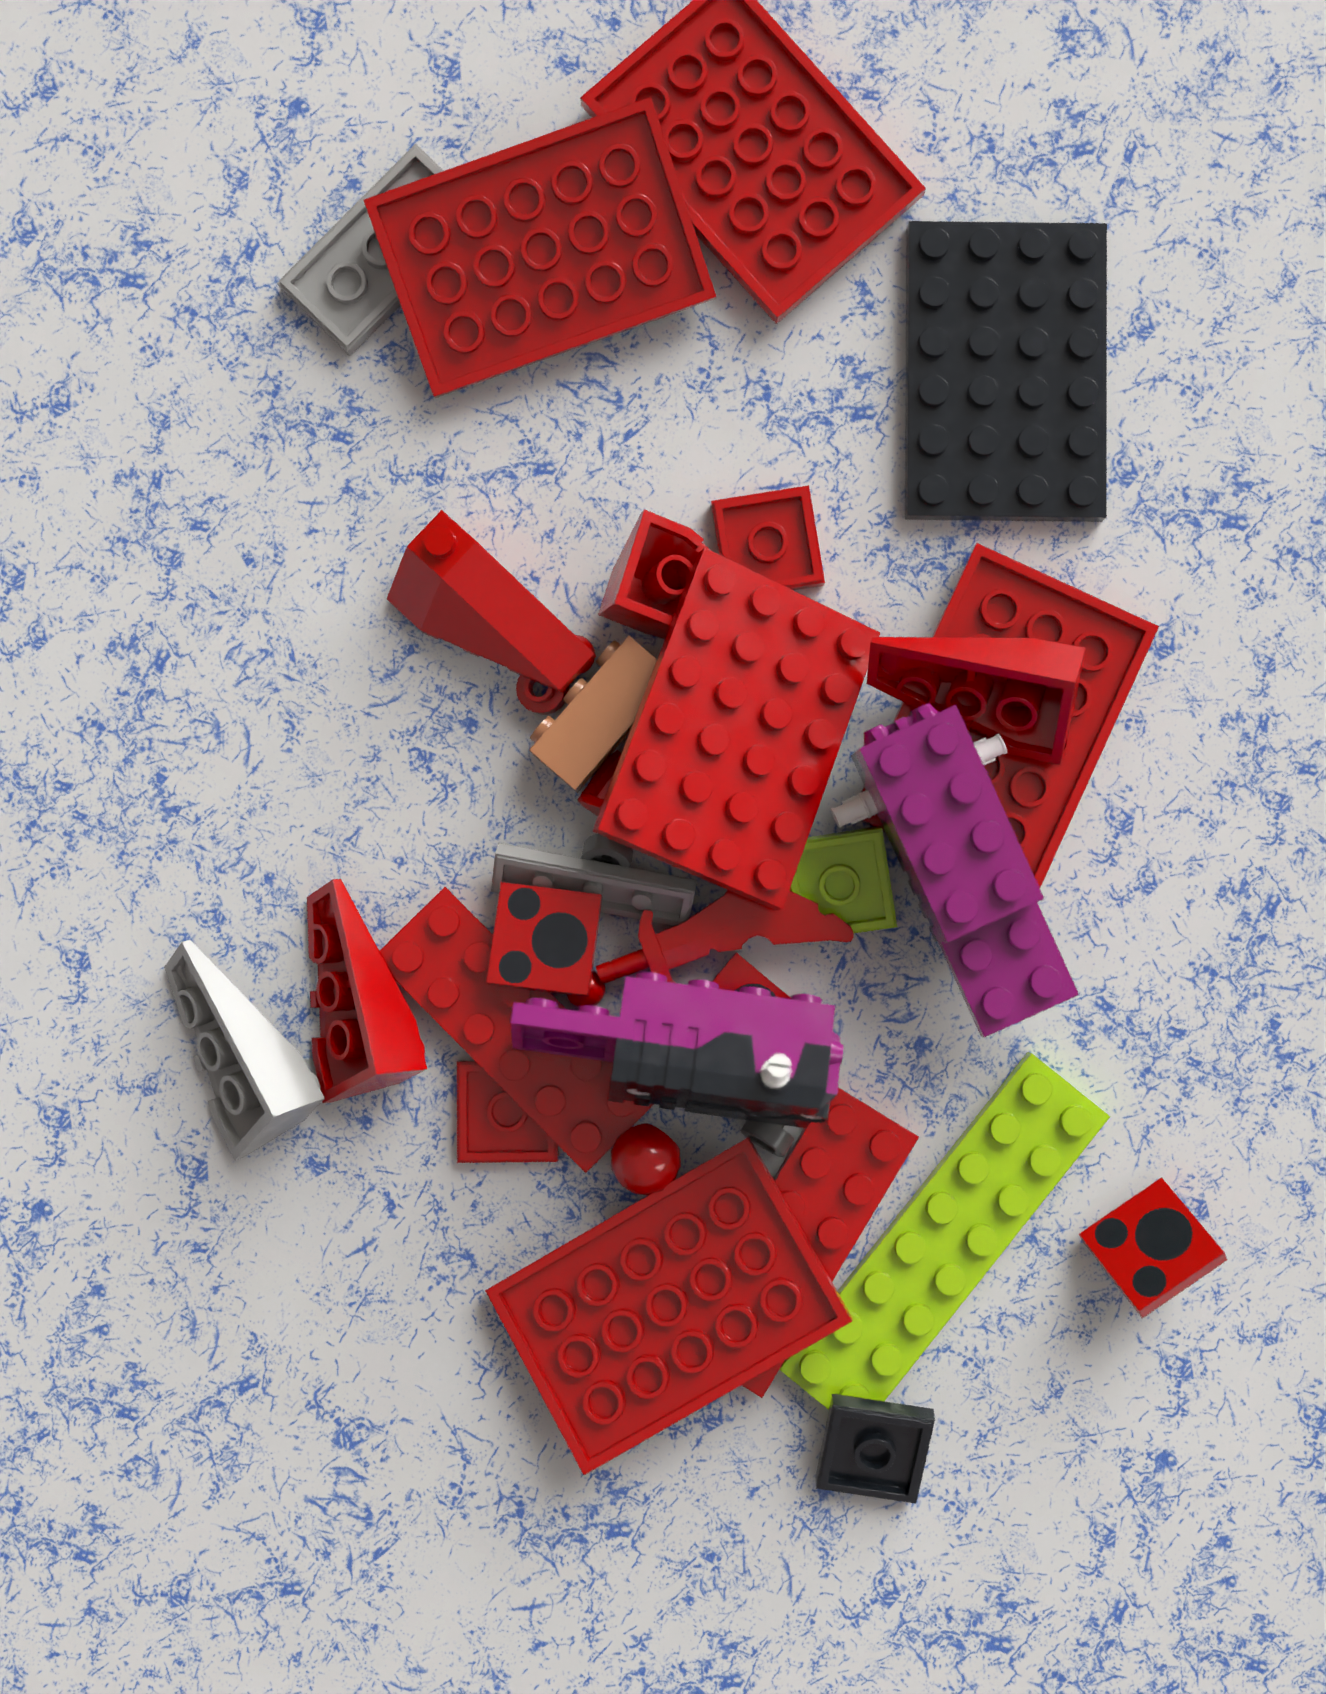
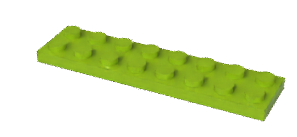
M1027 1052L837 1290L853 1321L786 1359L779 1370L828 1410L832 1394L885 1401L1110 1116L1034 1054Z

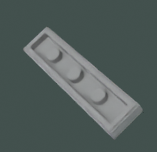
M498 843L495 852L491 892L499 893L501 882L602 894L601 913L640 920L642 911L650 909L653 911L652 922L675 926L690 918L697 880Z

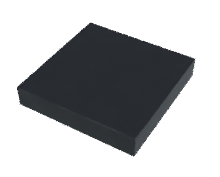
M832 1394L815 1476L816 1489L916 1504L935 1423L934 1409Z

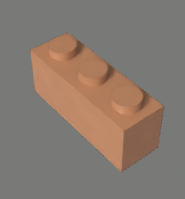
M630 636L621 645L616 640L612 641L596 660V664L601 667L589 682L583 678L579 679L565 695L563 701L568 706L556 720L551 716H547L534 730L530 739L535 744L529 751L578 793L629 735L657 659Z

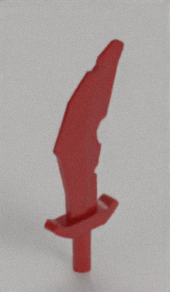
M727 890L723 896L683 923L655 933L652 925L653 911L644 909L641 914L638 938L642 949L596 965L595 967L602 985L650 968L651 973L667 977V982L676 983L672 979L670 969L707 956L710 949H715L718 952L740 950L748 939L757 935L767 938L773 945L818 941L847 943L852 941L854 933L852 927L834 913L825 915L820 913L818 903L792 891H789L783 909L773 910Z

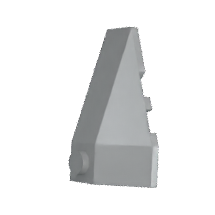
M191 940L181 942L164 968L182 1023L187 1028H194L199 1055L193 1056L198 1072L204 1070L208 1072L216 1096L215 1099L208 1101L211 1114L236 1161L246 1157L305 1121L324 1100V1096L320 1090L318 1078L309 1070L302 1055Z

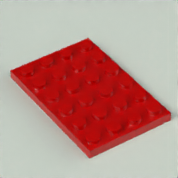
M692 0L580 97L582 108L591 118L648 97L652 98L696 235L776 324L920 200L926 191V187L757 0Z
M651 97L363 200L435 398L716 299V293Z
M976 543L932 637L1036 638L1086 648L1061 764L1058 765L1006 753L995 757L996 761L984 765L1038 886L1041 888L1159 626ZM902 702L893 722L902 717L910 716L911 711L916 708ZM971 728L968 731L973 742L985 737L989 739V737ZM863 786L860 793L866 791L865 786ZM876 814L871 816V818L862 820V822L872 827L882 826Z
M703 548L696 556L592 831L773 910L783 909L868 670L870 642L873 637H879L881 632L707 548Z
M750 1137L670 1182L664 1190L651 1193L485 1290L583 1475L853 1321L850 1312Z

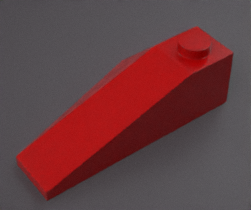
M644 509L612 569L598 615L637 631L665 639L696 556L703 548L709 549L702 543L704 539L691 528Z
M443 510L407 545L386 599L422 633L435 639H442L462 648L465 652L477 657L481 656L507 667L508 670L561 693L596 657L594 652Z
M873 637L870 642L866 684L914 708L930 703L934 709L941 712L956 705L968 731L971 728L989 738L999 734L1006 745L1007 753L1010 755L1060 765L1077 696L1086 648L1036 638Z
M332 879L307 897L309 958L313 963L318 964L316 991H310V1007L319 1008L320 1037L312 1038V1057L320 1083V1090L324 1096L322 1103H331L397 1085L427 1070L425 1047L420 1039L416 1019L341 879Z

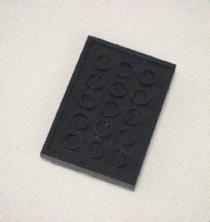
M909 221L906 228L905 520L1102 522L1107 518V223Z

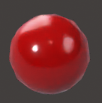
M648 1123L633 1126L617 1137L611 1150L612 1172L618 1182L634 1194L650 1195L651 1193L664 1190L670 1182L675 1180L681 1167L680 1148L666 1133Z

